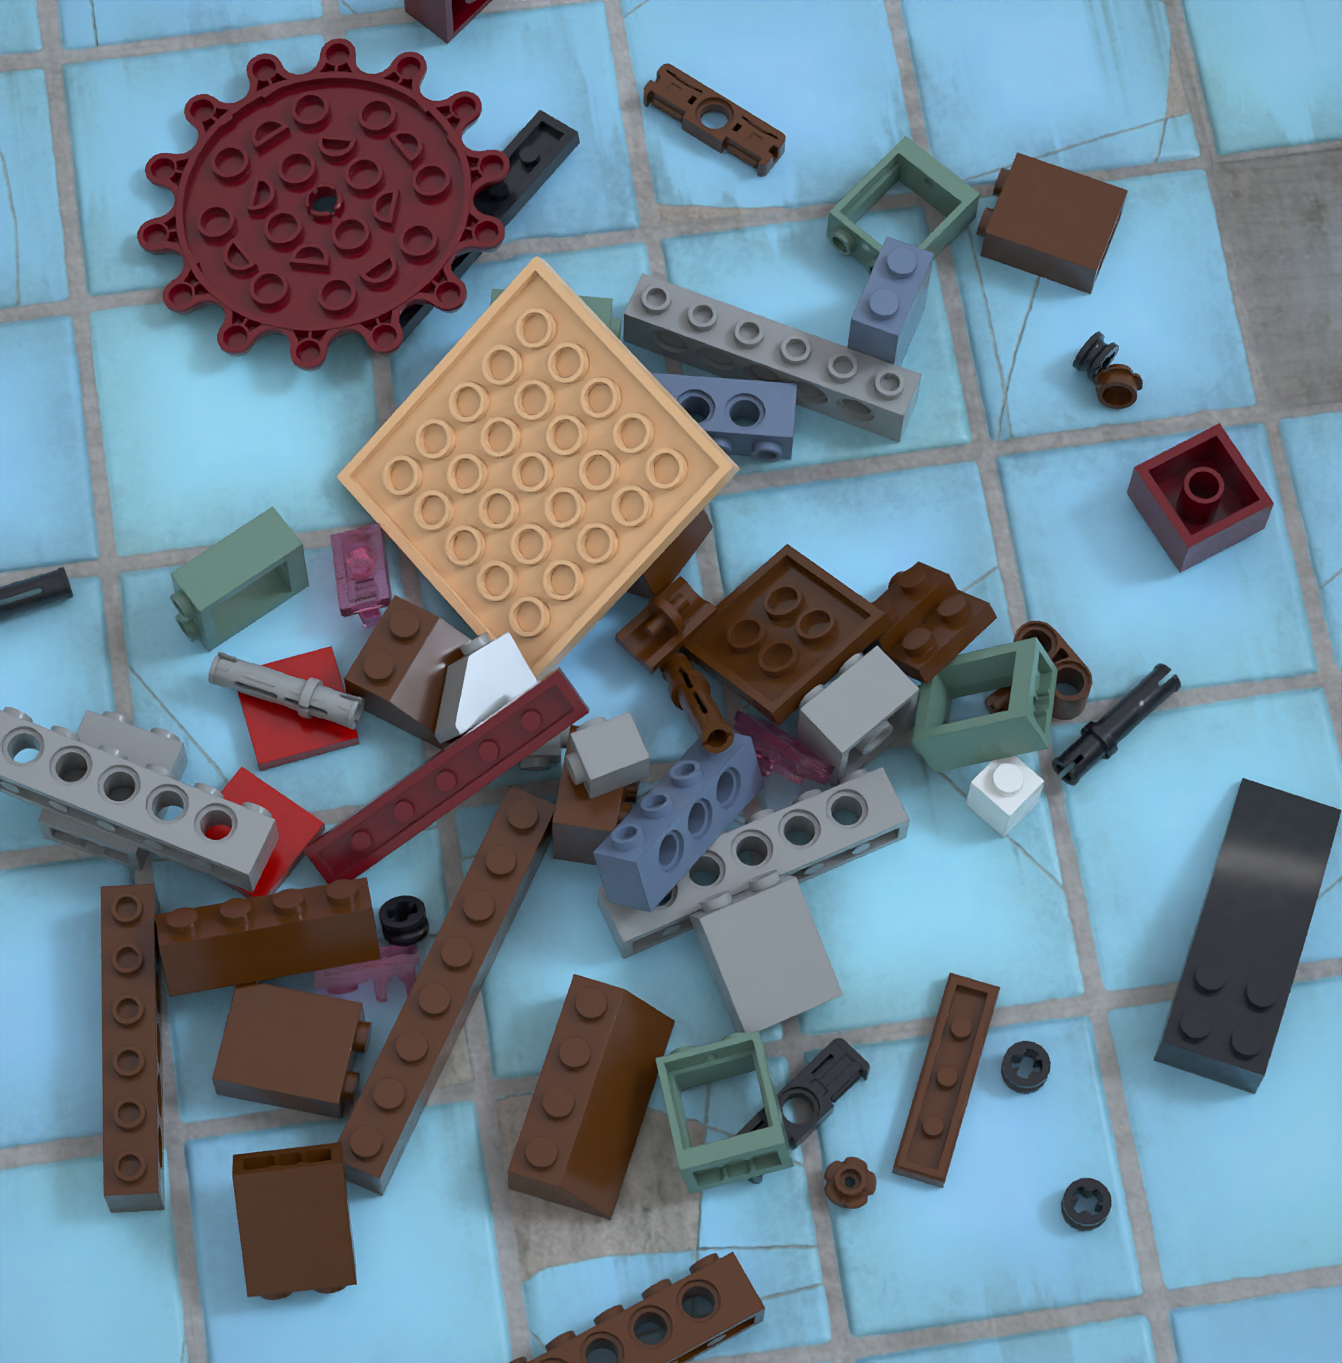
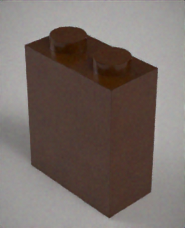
M1017 152L1011 169L1002 167L996 180L993 195L999 198L995 208L986 207L982 214L976 235L984 237L980 256L1091 294L1122 216L1128 190Z
M259 982L236 985L212 1077L216 1094L342 1119L345 1103L354 1104L358 1092L360 1073L353 1071L357 1052L366 1054L371 1037L372 1022L365 1021L363 1003Z
M342 1142L233 1155L232 1179L247 1297L260 1296L266 1300H278L289 1296L292 1292L315 1290L319 1293L328 1294L339 1292L349 1285H357L356 1258Z

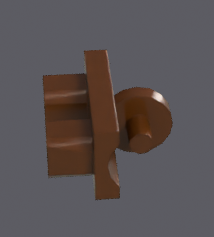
M679 576L659 596L655 595L648 601L647 606L615 635V641L652 675L716 616L717 608L700 597L688 582Z

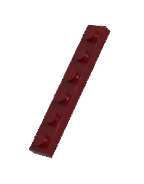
M560 667L556 668L307 845L303 852L327 884L340 879H355L588 714L590 708Z

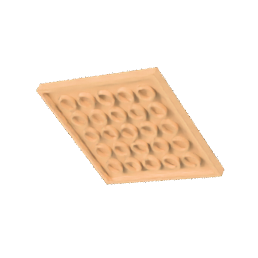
M535 256L336 477L478 636L487 632L492 640L509 632L537 681H540L553 671L734 477L740 468L544 259Z

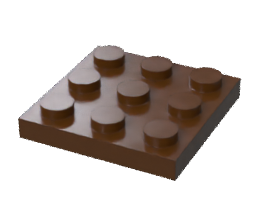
M786 544L715 607L717 608L716 616L688 640L680 650L689 656L690 660L779 726L800 707L801 700L808 692L820 684L824 686L838 673L848 659L857 653H861L891 625L885 612L789 544Z

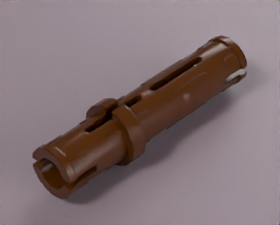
M680 652L674 653L660 666V671L663 673L662 676L669 684V696L676 707L684 710L690 724L703 743L704 749L709 753H722L733 743L734 734L733 732L731 733L732 729L726 723L718 706L710 696V684L704 674L694 669L689 656Z

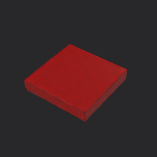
M332 646L261 665L307 681L310 677L323 681V686L345 693ZM237 691L260 771L359 744L356 728L353 730L315 716L311 719H306L298 716V711Z
M241 766L221 791L224 796L223 799L241 806L244 802H251L265 808L272 814L271 818L276 819L279 839L253 893L222 881L245 898L274 894L305 856L303 852L305 847L319 838L325 831V824ZM215 825L207 830L205 836L212 840H220L230 833L231 828L225 825Z

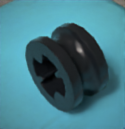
M1100 331L1093 334L1083 345L1072 365L1078 371L1082 369L1087 370V377L1093 382L1097 372L1106 369L1119 351V345L1115 342L1110 344L1104 342L1105 336Z
M410 895L394 897L386 901L380 908L379 919L382 925L384 939L389 944L406 947L422 941L427 936L429 923L426 917L424 902L419 898Z
M1021 1041L1015 1043L1008 1048L1001 1064L1003 1082L1016 1093L1030 1094L1038 1091L1043 1087L1050 1072L1051 1061L1049 1055L1042 1046L1035 1042ZM1023 1056L1030 1057L1034 1060L1032 1067H1039L1040 1073L1031 1072L1028 1079L1017 1076L1019 1067L1012 1068L1011 1062L1020 1063Z
M1080 1178L1073 1181L1067 1187L1061 1201V1213L1065 1222L1079 1231H1092L1099 1228L1105 1222L1111 1209V1195L1105 1185L1093 1178ZM1080 1193L1085 1199L1092 1196L1096 1197L1099 1202H1097L1094 1211L1098 1212V1214L1092 1216L1087 1210L1077 1213L1073 1207L1076 1206L1078 1198L1074 1196Z

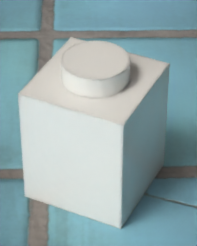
M1017 756L993 760L971 781L966 805L1004 838L1038 804L1044 780Z

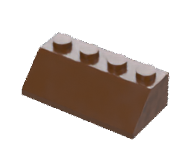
M367 877L353 880L340 879L320 886L303 889H284L275 894L246 899L233 898L224 903L196 908L183 907L168 913L156 914L158 943L169 997L381 959Z
M577 974L573 975L507 1171L509 1189L608 1220L612 1219L659 1074L655 1058L665 1055L675 1020L626 989Z

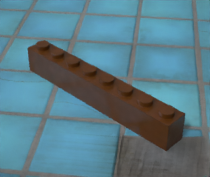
M509 786L338 1142H342L347 1181L383 1196L553 839L552 821L556 804Z

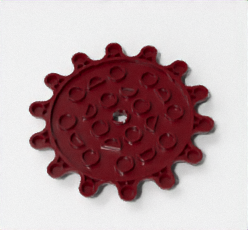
M337 38L325 43L321 49L319 61L313 70L299 75L289 73L284 69L281 61L276 56L267 53L259 54L253 57L247 65L246 72L250 81V89L242 100L235 103H224L209 94H200L189 99L185 105L184 114L186 120L198 132L196 145L191 150L182 154H156L148 160L145 166L147 179L153 185L171 191L175 198L174 205L167 214L144 222L137 232L138 242L145 251L155 255L178 254L183 258L184 266L182 272L163 291V301L166 307L180 315L189 314L198 308L208 305L221 307L224 310L225 318L217 334V342L221 350L235 357L247 354L265 336L271 334L284 335L290 341V357L292 362L298 368L308 372L320 369L326 360L330 344L338 337L347 334L363 336L370 349L381 356L395 354L400 349L404 338L400 317L410 307L427 304L445 313L459 311L466 301L467 290L465 284L452 272V263L459 256L468 252L496 251L505 238L503 223L498 218L477 211L474 206V199L485 189L500 185L506 180L510 172V161L502 151H473L467 148L462 141V136L478 121L482 112V102L475 93L469 91L458 92L441 101H432L425 98L420 91V86L427 72V63L424 57L416 52H404L398 55L384 71L368 74L357 67L356 50L353 44L346 39ZM323 197H333L337 200L333 207V213L329 211L318 212L314 209L312 210V207L318 199Z

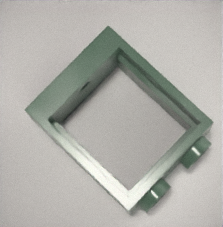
M906 136L829 211L826 236L829 238L830 243L839 253L845 256L851 255L863 264L869 275L872 272L882 245L855 223L898 180L946 217L918 246V248L934 253L933 260L976 218L980 193Z
M273 506L170 573L175 591L170 598L179 612L175 619L186 637L191 642L198 638L208 652L309 586L303 544Z
M1037 637L957 655L929 683L924 684L921 682V685L918 686L920 690L917 700L915 724L910 729V738L916 753L922 754L934 773L1048 749L1058 669ZM1011 686L1009 708L1007 711L949 723L952 699Z
M759 1031L748 1034L744 1032L732 1033L718 1042L699 1047H679L669 1055L655 1058L679 1170L689 1194L794 1167L768 1054ZM756 1071L769 1127L693 1147L681 1090Z

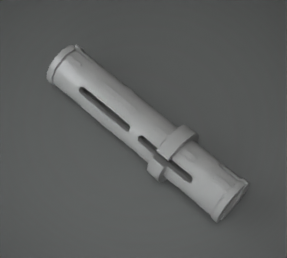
M218 652V655L214 657L209 671L208 681L211 684L231 688L265 701L286 706L298 711V716L306 719H311L315 716L354 730L356 725L358 726L363 714L365 700L362 697L348 693L345 694L323 686V681L310 677L308 681L296 678L280 671L237 659L223 652Z

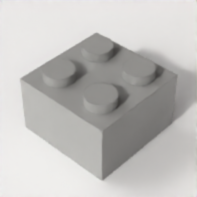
M878 646L865 656L861 653L853 655L838 671L839 677L826 688L822 684L814 687L799 704L801 708L797 722L795 748L832 787L840 785V780L849 773L867 766L908 732L913 725L920 689Z

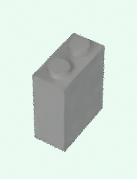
M87 710L76 733L80 738V742L97 749L102 744L114 747L123 752L128 757V761L145 768L147 764H156L172 772L176 776L175 780L178 781L181 780L188 763L184 743L180 742V739L175 734L161 728H152L151 731L132 726V722L129 719L115 712L105 711L100 715ZM71 768L63 774L61 779L67 782L78 781L86 774V770ZM119 787L110 794L109 798L114 801H124L130 798L135 790L130 787ZM169 806L159 811L157 814L159 819H164ZM45 809L42 810L38 819L44 838L138 871L142 870L150 852Z
M772 870L748 881L750 889L731 897L729 890L703 899L699 902L702 910L689 915L736 1032L748 1034L761 1031L843 995L797 878L786 874L779 876L777 870Z

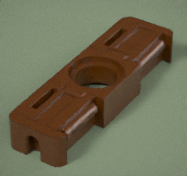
M669 63L663 64L658 69L655 82L650 80L644 87L643 104L645 107L651 102L652 106L682 123V130L721 154L726 149L727 152L751 167L758 168L757 176L759 177L766 176L785 152L786 136L783 132ZM717 111L726 116L728 121L721 128L711 129L702 123L701 118L708 112Z

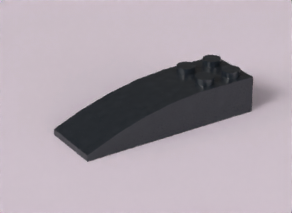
M1242 778L1154 1061L1252 1094L1256 1093L1265 1076L1342 810Z

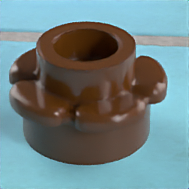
M1109 365L1106 369L1097 372L1094 377V384L1097 385L1098 400L1104 406L1112 409L1130 407L1137 400V391L1142 389L1143 380L1139 374L1133 373V370L1127 365Z
M847 1157L843 1162L837 1160L827 1167L824 1174V1179L827 1181L824 1191L827 1198L833 1204L847 1209H858L867 1203L869 1195L874 1194L877 1185L876 1176L867 1169V1163L862 1159ZM847 1178H852L855 1181L853 1187L845 1185Z

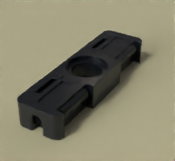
M842 1038L834 1039L777 1094L789 1147L792 1145L796 1149L833 1113L834 1105L832 1102L835 1103L861 1077L865 1080L868 1078L869 1063ZM792 1098H802L812 1106L813 1115L805 1123H792L784 1116L782 1107ZM765 1108L758 1112L736 1135L769 1127ZM763 1175L749 1178L748 1180L753 1184H760Z

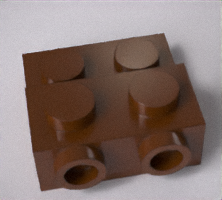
M918 561L906 571L897 572L891 578L888 589L876 601L872 602L873 605L885 612L891 626L867 646L862 653L865 656L878 646L907 676L927 684L982 633L997 616L989 602L958 590L950 574Z

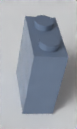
M886 237L851 318L848 348L901 366L925 310L934 253Z

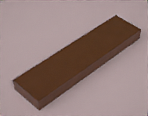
M949 973L892 1173L937 1187H944L1000 987Z

